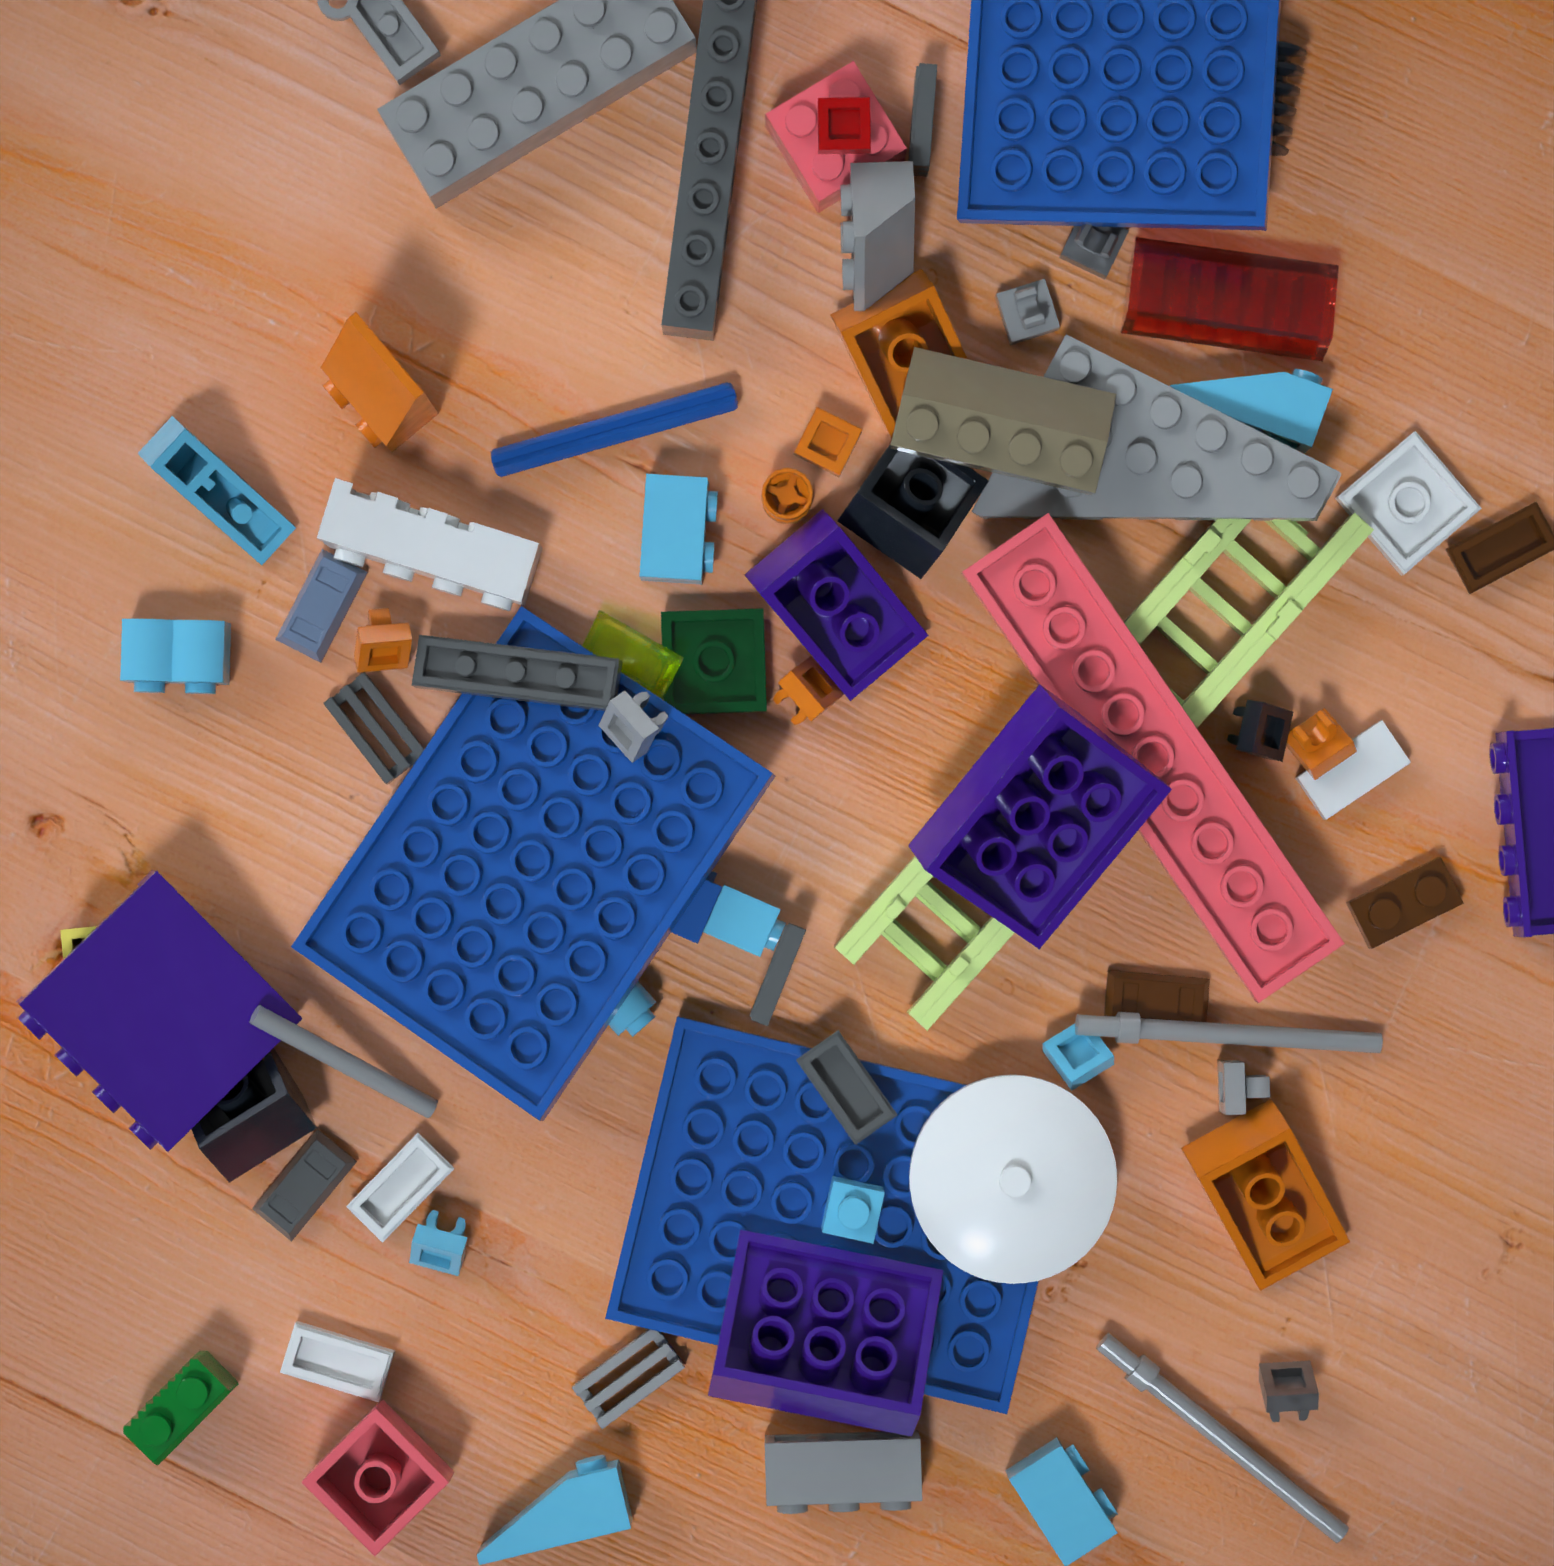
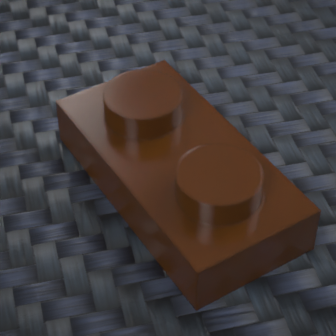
M1437 857L1346 902L1369 949H1373L1464 904L1441 857Z

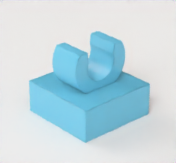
M432 1210L426 1219V1226L417 1224L411 1244L409 1263L459 1276L468 1238L464 1236L465 1219L458 1217L455 1229L451 1232L437 1229L439 1211Z

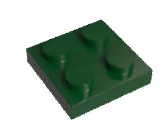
M763 608L661 612L663 697L665 702L685 715L767 712Z

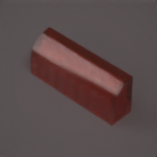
M1136 237L1127 278L1121 333L1323 362L1333 338L1339 265Z

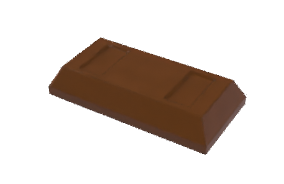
M1534 502L1445 550L1468 593L1471 594L1553 551L1554 534L1538 503Z
M1107 970L1104 1016L1116 1017L1117 1012L1139 1013L1140 1017L1145 1019L1207 1022L1210 979Z

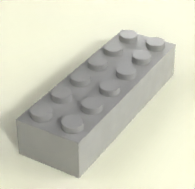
M558 0L377 110L437 209L697 53L696 38L673 0Z

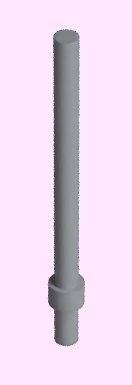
M1117 1012L1116 1017L1077 1014L1075 1020L1076 1035L1115 1037L1116 1043L1138 1044L1139 1039L1364 1053H1381L1383 1046L1382 1034L1373 1032L1141 1018L1139 1013Z
M1107 1333L1101 1339L1096 1349L1126 1373L1125 1379L1140 1392L1144 1390L1149 1391L1335 1543L1340 1542L1349 1529L1346 1524L1159 1374V1366L1145 1355L1138 1357L1110 1333Z

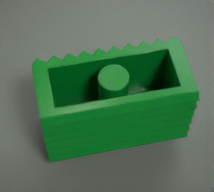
M199 1351L123 1426V1434L158 1466L239 1383L208 1351Z

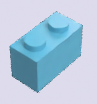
M646 474L639 575L641 581L702 585L703 572L713 573L715 542H705L706 521L716 522L718 491H708V477Z
M1056 1437L1005 1470L1009 1481L1064 1566H1068L1117 1534L1110 1519L1118 1515L1102 1488L1093 1493L1082 1476L1089 1472L1090 1469L1074 1444L1064 1449Z

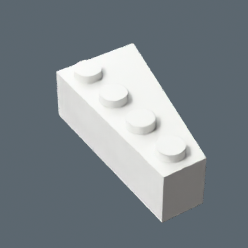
M335 478L317 538L328 547L336 549L333 558L363 567L365 559L383 563L385 566L382 573L412 582L415 573L434 579L432 588L460 597L464 588L482 593L481 603L501 610L510 611L512 603L525 606L542 551L539 543L478 523L470 522L469 525L460 523L459 518L431 508L420 507V510L411 508V504L381 492H371L370 495L356 491L352 487L353 483Z

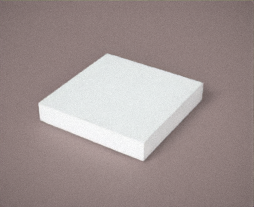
M1416 431L1410 434L1335 498L1349 516L1356 513L1374 529L1368 538L1401 576L1407 573L1482 509Z

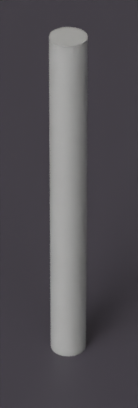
M261 1005L257 1006L249 1021L251 1025L426 1118L431 1117L434 1113L438 1100Z

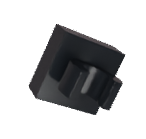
M1247 700L1246 707H1236L1233 711V715L1243 717L1239 736L1228 734L1227 741L1236 745V750L1264 759L1283 762L1294 712L1265 702Z

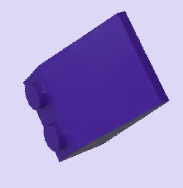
M823 509L744 574L850 701L929 636L844 531Z

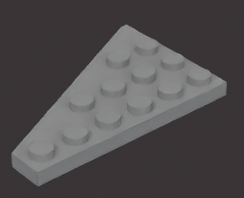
M1066 334L1043 377L1117 394L1096 493L1091 496L992 473L972 512L983 519H1040L1049 513L1052 518L1072 520L1122 518L1138 520L1253 519L1254 521H1272L1273 519L1317 521L1338 483L1341 473Z

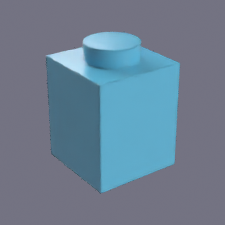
M724 885L703 932L760 957L764 947L774 951L786 923L777 919L781 909Z
M832 1176L821 1225L822 1233L874 1244L885 1194L883 1187Z

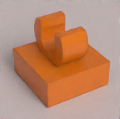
M389 608L368 610L370 624L358 627L354 651L357 673L408 668L412 645L409 622L392 624Z
M810 656L778 682L782 689L775 694L773 701L779 704L787 697H790L800 708L799 712L790 720L794 725H797L807 718L813 721L844 694Z
M1325 708L1291 730L1286 744L1287 748L1314 780L1357 752L1353 740Z

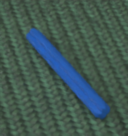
M726 382L493 449L491 451V461L498 476H507L734 411L738 408L737 396L733 385Z

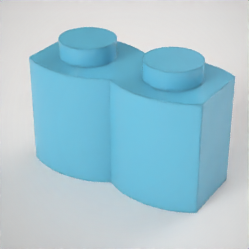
M122 619L120 681L134 683V692L165 693V684H185V693L216 694V685H229L231 623L216 620Z

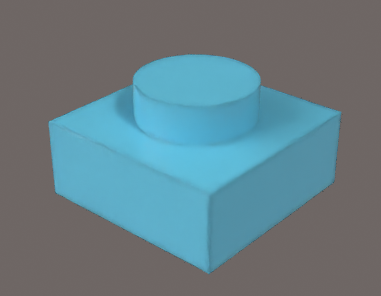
M1075 1024L1042 1043L1043 1053L1071 1091L1114 1065V1055L1100 1036L1076 1035Z

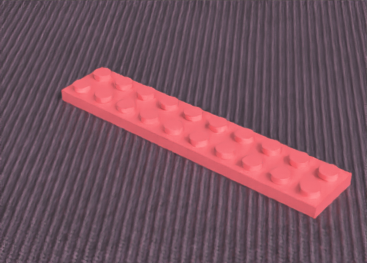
M1049 513L962 571L961 574L1038 685L1041 684L1079 712L1172 789L1138 831L1255 1002L1260 1003L1345 944Z

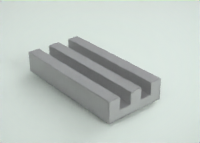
M648 1329L572 1385V1389L577 1396H580L587 1410L597 1419L596 1422L603 1429L683 1370L685 1364L661 1332ZM651 1341L656 1343L659 1347L593 1396L588 1389ZM664 1357L667 1358L670 1362L668 1366L606 1412L601 1407L602 1403Z

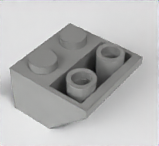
M913 161L850 163V184L840 185L841 216H850V221L840 222L841 253H851V259H842L843 290H853L854 311H865L914 272L915 187Z

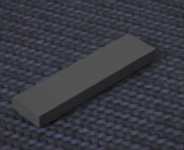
M419 635L412 686L420 689L605 711L609 701L618 696L623 661L617 658Z

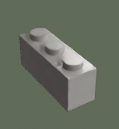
M914 1430L912 1437L885 1431L765 1435L766 1506H777V1512L783 1514L804 1513L808 1511V1505L829 1504V1511L832 1512L857 1511L860 1509V1503H880V1509L890 1511L910 1509L912 1501H922L921 1442L919 1431Z

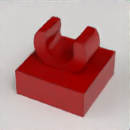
M870 97L818 98V154H870Z

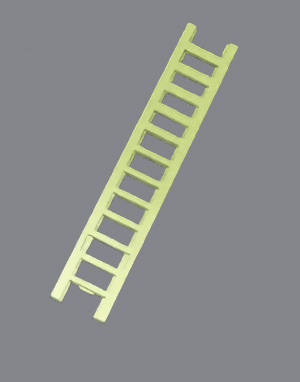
M1356 513L1350 515L1321 548L1306 536L1309 532L1296 521L1280 519L1264 521L1308 560L1307 564L1287 586L1234 540L1252 519L1214 520L1124 621L1139 645L1156 628L1207 674L1185 700L1181 699L1171 690L1196 728L1200 726L1373 532L1374 529ZM1222 552L1275 598L1253 624L1200 578ZM1188 590L1241 636L1219 662L1213 659L1166 617ZM914 856L837 942L834 948L854 965L880 935L885 937L934 981L907 1011L911 1017L928 1031L1015 932L993 917L981 928L929 881L933 876L924 870L916 856ZM914 897L919 899L968 943L948 966L895 920Z

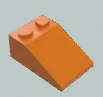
M922 269L912 273L865 311H854V303L830 314L891 440L914 347L968 359L934 285Z
M353 313L346 320L320 367L329 377V380L322 386L341 409L349 403L362 417L355 425L374 448L383 442L393 452L439 413L425 393L358 313Z
M1272 1099L1181 1148L1260 1291L1350 1243L1297 1139Z

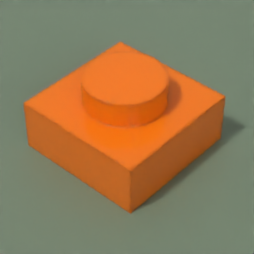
M816 407L794 451V455L840 477L863 429Z

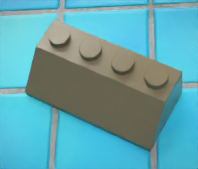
M914 347L891 441V449L1092 496L1096 493L1117 394Z

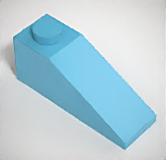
M1294 369L1292 374L1277 372L1170 385V387L1303 453L1313 446L1333 390L1321 385L1322 377L1302 369Z
M173 416L138 452L140 457L157 474L261 565L296 529L290 521Z
M597 1455L575 1462V1470L568 1471L480 1546L477 1553L479 1565L631 1529L633 1517L619 1459L607 1462L605 1455Z

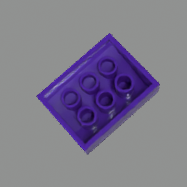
M1039 684L908 846L925 871L1040 950L1172 789L1079 712Z
M740 1230L708 1396L912 1437L921 1414L943 1270Z

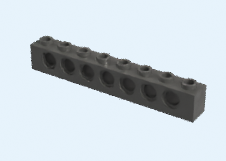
M703 0L661 324L663 335L714 341L757 0Z

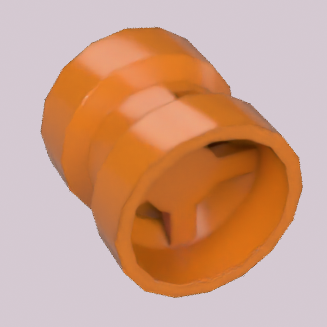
M791 468L779 469L770 474L762 487L761 500L764 511L771 519L782 524L796 523L804 518L811 508L813 497L811 483L805 474Z

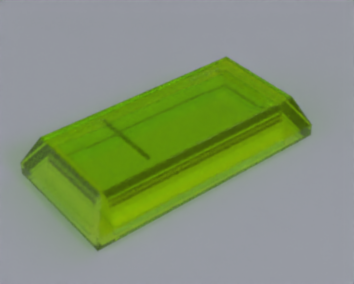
M601 610L598 611L581 645L596 656L617 658L623 661L621 672L662 700L684 658Z

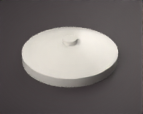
M999 1075L987 1077L960 1088L941 1102L931 1113L918 1134L912 1151L909 1169V1189L915 1214L924 1233L934 1247L948 1261L963 1271L984 1280L1009 1284L1028 1283L1052 1277L1066 1270L1085 1256L1095 1245L1106 1228L1113 1211L1117 1191V1168L1113 1149L1104 1128L1092 1111L1077 1097L1064 1088L1040 1078L1025 1075Z

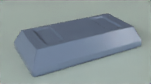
M323 549L317 557L275 639L322 663L368 573L353 564L333 558V554Z

